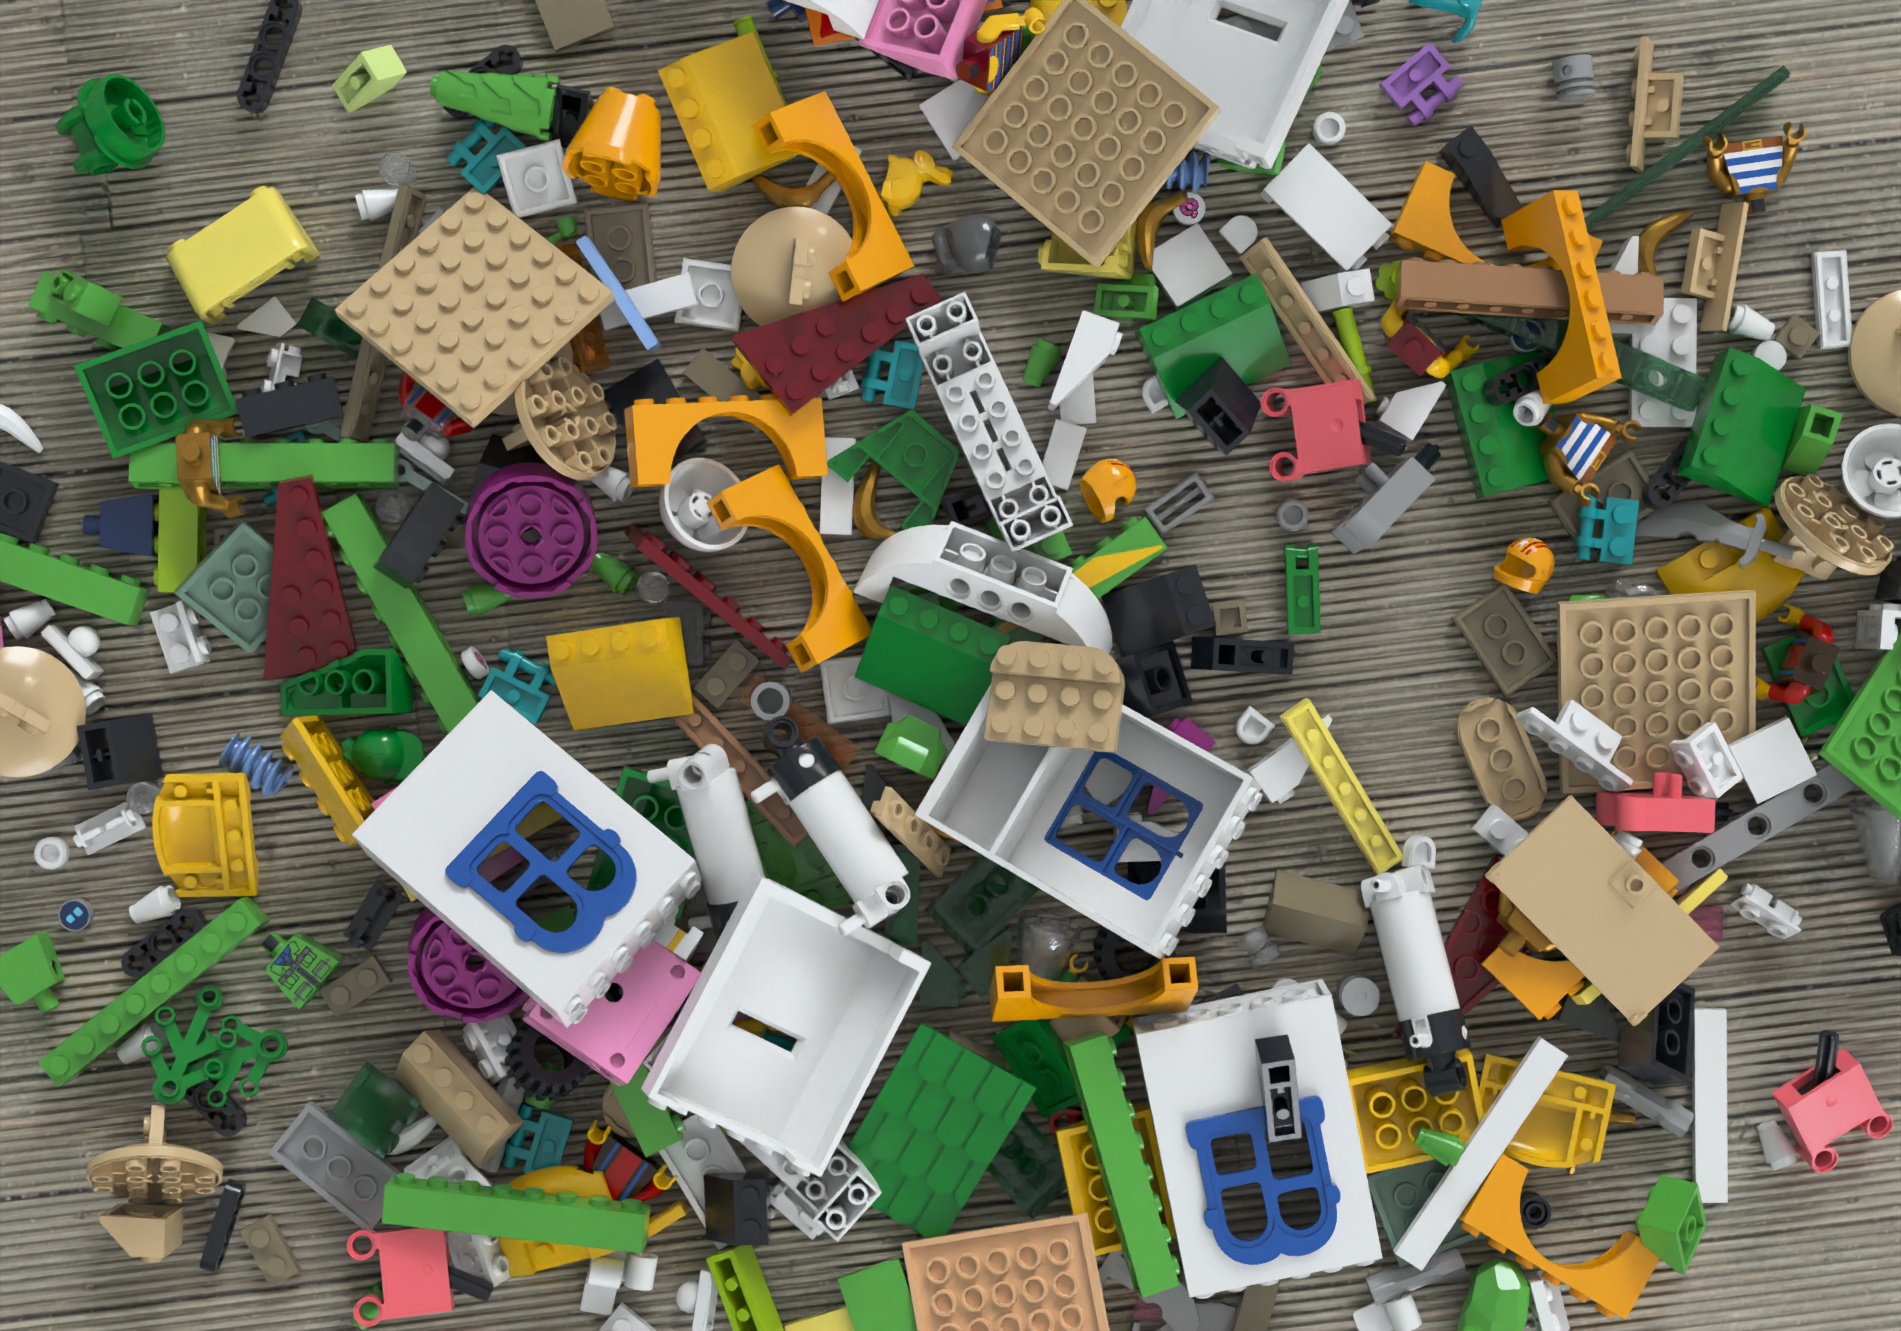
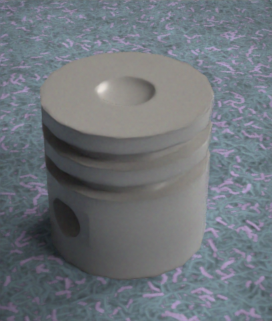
M1572 55L1552 62L1554 82L1558 86L1555 89L1556 93L1559 94L1557 96L1558 102L1579 101L1596 95V90L1593 89L1595 82L1592 81L1594 79L1591 55Z
M773 681L757 686L751 696L752 709L763 720L771 721L775 717L785 716L792 704L791 693L787 687Z
M1351 973L1344 976L1338 982L1336 998L1339 1004L1350 1014L1366 1016L1378 1007L1380 992L1377 986L1366 976L1359 973Z

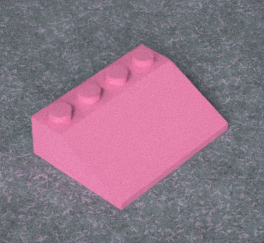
M879 0L864 40L859 38L858 43L860 46L926 73L956 80V65L963 61L964 41L967 36L976 31L988 0Z

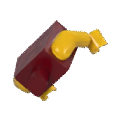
M1032 7L1026 10L1023 16H1019L1018 13L989 16L980 28L965 39L963 61L956 65L957 76L962 81L973 85L977 92L990 97L1021 56L1024 26H1027L1034 34L1042 33L1045 30L1042 22L1037 21L1045 19L1041 11Z
M1395 300L1381 319V327L1385 331L1386 345L1419 376L1430 374L1435 378H1444L1450 371L1458 367L1462 361H1468L1479 349V345L1475 348L1468 346L1466 341L1470 336L1465 335L1455 346L1454 350L1451 351L1408 310L1395 309Z

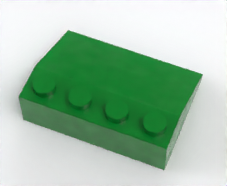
M1257 273L1134 332L1157 378L1165 399H1167L1175 420L1185 415L1175 404V401L1221 357L1224 358L1246 385L1291 365L1271 304Z
M202 320L74 366L113 459L175 437L177 434H183L186 425L192 420H221L239 413Z
M1732 347L1722 351L1714 358L1677 474L1763 508H1768L1806 389L1760 358Z
M1538 350L1453 370L1444 377L1477 499L1549 480L1543 463L1544 459L1538 452L1539 446L1547 435L1537 425L1524 426L1515 419L1513 409L1516 400L1500 406H1494L1486 400L1483 392L1484 383L1487 379L1539 356ZM1520 371L1518 375L1519 382L1526 388L1527 377ZM1504 384L1498 388V391L1501 393L1509 388L1507 384ZM1552 404L1547 413L1551 412L1555 416Z
M890 585L854 677L967 726L992 682L993 673L990 672V667L997 655V651L1000 647L1009 645L1012 638L986 625Z
M623 766L615 794L696 860L676 790H672L670 781L650 783L647 780L648 772ZM598 848L588 881L587 891L603 890L615 878V863L600 848ZM686 898L678 906L679 911L675 916V919L680 920L686 902Z

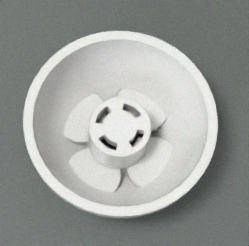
M1880 424L1862 431L1850 442L1842 459L1841 477L1848 496L1859 508L1874 516L1883 518L1901 517L1900 424Z
M691 458L679 463L671 471V483L662 486L659 496L660 516L667 531L683 546L701 552H715L737 543L745 534L748 526H736L722 531L706 502L721 491L740 483V480L726 466L711 459Z

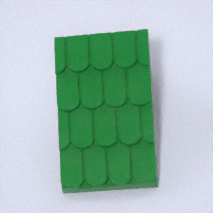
M921 1022L847 1147L869 1170L882 1192L870 1207L911 1228L925 1238L946 1235L1034 1094L1036 1086L1007 1071L1005 1058L952 1028H949L946 1035H943Z

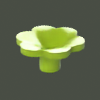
M1396 260L1392 264L1385 263L1381 265L1378 269L1379 277L1375 280L1376 289L1383 292L1385 298L1391 301L1395 300V276L1401 260Z

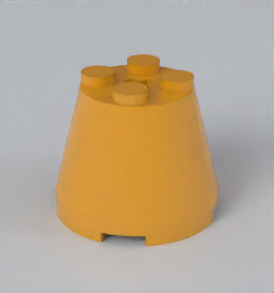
M606 87L604 93L599 96L566 149L562 162V168L570 179L580 178L591 185L589 191L605 197L624 201H637L639 195H648L653 198L657 194L661 180V114L654 106L655 99L646 94L634 96L623 93L615 87Z

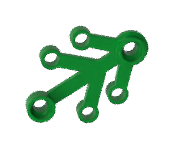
M205 986L198 991L196 996L198 1009L184 1041L175 1023L176 1015L174 1010L169 1006H162L155 1012L156 1022L163 1028L176 1058L170 1071L161 1054L162 1043L158 1037L148 1036L141 1044L143 1053L149 1057L158 1077L153 1084L154 1097L163 1105L171 1106L179 1103L185 1097L188 1088L209 1079L217 1080L224 1074L222 1061L212 1058L205 1063L204 1068L184 1075L189 1063L221 1049H232L237 1044L236 1032L230 1028H225L218 1033L217 1037L197 1045L210 1013L217 1012L223 1005L222 992L215 986ZM213 993L216 999L212 1003H206L203 1000L205 994ZM162 1012H170L172 1017L169 1021L163 1022L159 1019V1015ZM225 1034H231L234 1039L230 1044H224L221 1042V1037ZM156 1042L158 1044L156 1051L149 1052L146 1050L147 1043ZM212 1064H217L221 1069L217 1074H210L208 1067ZM167 1083L176 1085V1090L171 1094L163 1091Z
M233 1015L226 1016L221 1022V1029H225L226 1023L234 1019L237 1022V1028L234 1030L236 1034L254 1045L241 1049L235 1046L229 1050L221 1049L217 1051L222 1055L213 1058L221 1060L225 1070L215 1088L208 1092L207 1102L213 1107L224 1106L228 1101L227 1092L245 1061L257 1058L249 1076L240 1081L239 1091L246 1097L257 1095L260 1090L259 1082L270 1062L279 1061L288 1051V1040L282 1032L271 1029L260 1033L242 1024L238 1017ZM204 1027L203 1030L205 1032V1038L204 1040L199 1041L197 1045L206 1042L210 1039H213L216 1036L210 1034V1031L206 1027ZM221 1039V1042H222V1043H224V1044H230V1043H228V1042H226V1041H224V1040ZM271 1040H276L278 1043V1048L274 1052H269L266 1048L267 1043ZM209 1059L188 1065L184 1075L204 1068L205 1063ZM173 1063L167 1065L169 1071L171 1070ZM212 1064L208 1067V1072L220 1070L221 1067L217 1064ZM248 1081H253L255 1084V1089L251 1093L244 1091V1084ZM173 1083L165 1085L167 1088L176 1090V1085ZM220 1091L223 1094V1100L215 1104L212 1101V1095Z

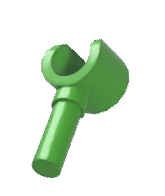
M566 216L557 220L559 232L553 234L547 240L554 245L562 239L574 237L578 232L575 219Z

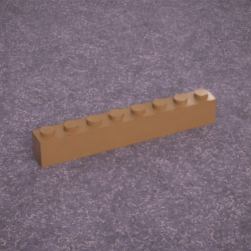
M1411 257L1401 260L1396 271L1395 309L1569 320L1570 296L1566 279L1562 270H1555L1552 266H1540L1537 268H1523L1519 264L1490 266L1489 263L1482 261L1472 264H1460L1451 259L1429 262L1419 257ZM1616 270L1597 272L1609 323L1650 326L1657 324L1664 314V277L1653 276V274L1648 272H1639L1634 275L1620 274Z

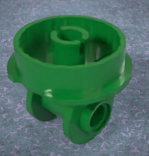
M111 74L105 78H92L83 83L77 95L78 105L67 110L63 115L64 117L55 125L58 134L63 136L72 135L81 156L73 162V167L76 173L102 175L114 170L119 164L130 169L143 168L152 161L155 151L159 150L165 141L164 123L153 100L136 82L120 74Z

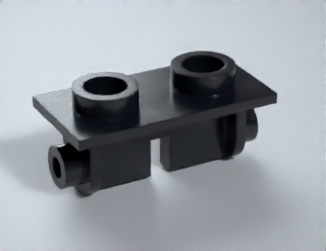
M376 880L343 934L350 939L348 942L354 947L360 948L362 946L371 952L404 896Z

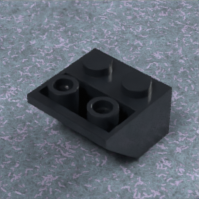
M1222 357L1175 401V404L1210 444L1226 456L1251 433L1261 407L1260 400Z
M153 714L77 726L88 790L164 777Z

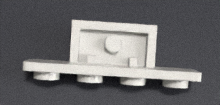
M1574 700L1565 702L1555 722L1534 707L1517 713L1515 720L1523 725L1525 731L1538 736L1548 743L1552 751L1563 754L1574 763L1578 770L1593 776L1604 789L1617 792L1631 787L1633 780L1610 763L1623 736Z

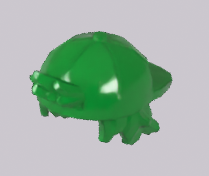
M389 726L370 729L361 734L356 740L349 737L342 742V748L345 751L342 757L346 761L352 763L364 777L382 780L385 784H390L391 781L401 784L424 760V749L421 740L412 732H408L407 729L398 730L397 727L389 728Z

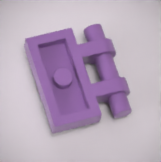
M1429 42L1384 80L1379 87L1399 111L1408 103L1414 107L1415 111L1406 119L1412 127H1416L1421 121L1426 122L1434 116L1433 111L1444 102L1449 103L1455 98L1456 92L1464 84L1458 76H1454L1449 82L1444 79L1442 74L1451 66L1432 43ZM1432 84L1437 92L1425 101L1420 93Z

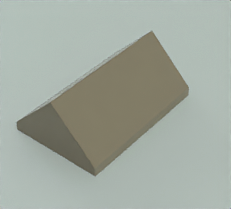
M1276 869L1261 932L1355 956L1368 928L1369 908H1365L1361 890Z

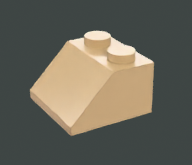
M118 1203L100 1215L99 1222L130 1257H141L142 1262L155 1263L162 1261V1258H165L182 1245L184 1206Z

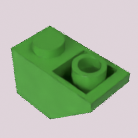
M63 268L52 280L50 285L51 292L48 298L108 327L123 298Z
M1813 404L1800 407L1781 469L1804 477L1808 474L1815 475L1833 446L1843 414Z

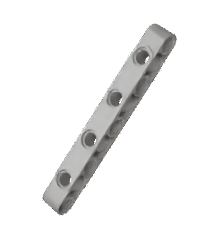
M1828 762L1815 770L1816 776L1750 807L1716 827L1714 833L1704 834L1659 862L1679 880L1674 887L1680 891L1848 793L1858 785ZM1807 785L1813 786L1816 791V798L1813 802L1807 801L1804 797V789ZM1752 817L1758 819L1761 824V829L1756 835L1751 834L1748 830V822ZM1696 850L1702 851L1705 856V862L1700 868L1696 867L1692 862V855Z

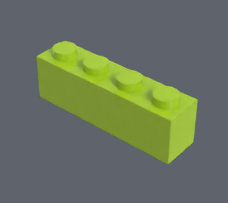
M159 489V502H156L154 507L155 520L159 522V535H155L154 550L158 554V567L154 569L153 578L155 586H158V592L175 593L174 590L206 557V508L194 505L187 499L183 489Z
M729 1244L706 1258L733 1331H784L752 1245L735 1246Z

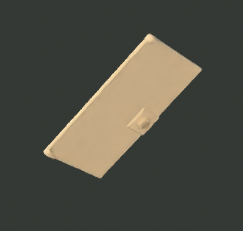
M1571 795L1485 874V877L1490 882H1493L1627 1018L1632 1026L1638 1025L1654 1007L1719 948L1699 925Z

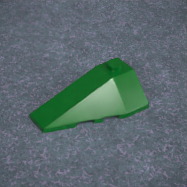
M394 648L362 649L354 652L349 657L333 661L325 667L309 671L280 684L281 716L413 713L412 679Z

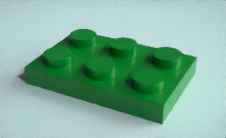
M1796 633L1760 648L1774 682ZM1838 656L1820 692L1806 697L1799 704L1783 702L1798 737H1804L1839 722L1855 697Z
M1046 1019L1020 1020L998 1031L991 1037L1015 1075L1036 1086L1031 1100L1043 1118L1079 1102L1063 1044Z

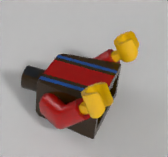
M1786 603L1783 606L1789 608L1790 613L1787 618L1778 616V620L1793 627L1799 626L1800 629L1796 633L1774 684L1770 686V684L1756 676V699L1761 701L1769 697V699L1799 704L1806 697L1822 690L1840 648L1832 644L1834 635L1830 625L1808 614L1804 615L1802 609Z
M598 1120L593 1121L587 1133L588 1139L584 1147L583 1170L593 1174L595 1169L603 1172L612 1200L622 1201L632 1198L644 1202L656 1197L662 1190L669 1189L678 1178L677 1175L673 1178L666 1176L664 1171L668 1167L667 1165L661 1167L662 1164L652 1157H645L643 1151L612 1131L609 1125L605 1131H602L596 1126Z

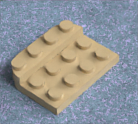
M1029 641L1014 642L999 648L990 667V672L993 675L984 734L985 740L1117 753L1125 679L1119 665L1108 653L1094 647Z

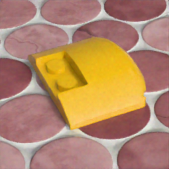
M1762 507L1736 522L1754 529L1756 514L1762 513L1767 527L1766 539L1779 542L1785 535L1769 507ZM1719 541L1713 543L1702 542L1655 569L1669 595L1737 590L1755 591L1756 623L1778 609L1792 595L1800 579H1803L1805 575L1804 571L1800 569H1793L1773 561L1770 553L1759 551L1757 559L1752 564L1741 569L1738 566V561L1744 556L1745 552L1721 545Z
M246 773L167 774L162 782L165 784L154 803L152 832L155 852L161 870L165 877L169 875L179 887L175 890V893L179 897L257 896L259 863L255 853L250 800L252 795Z
M1486 1054L1479 1086L1484 1115L1521 1061L1519 1059ZM1558 1070L1503 1151V1154L1525 1163L1553 1168L1575 1167V1165L1593 1160V1163L1599 1162L1616 1084L1587 1075Z
M564 1165L541 1168L521 1175L507 1183L512 1186V1189L517 1190L535 1187L543 1189L545 1193L557 1194L561 1191H571L579 1197L590 1198L592 1195H605L609 1197V1200H612L603 1172L595 1169L593 1174L578 1170L579 1166ZM499 1237L498 1240L502 1254L509 1262L510 1277L534 1275L540 1270L587 1258L592 1260L616 1251Z

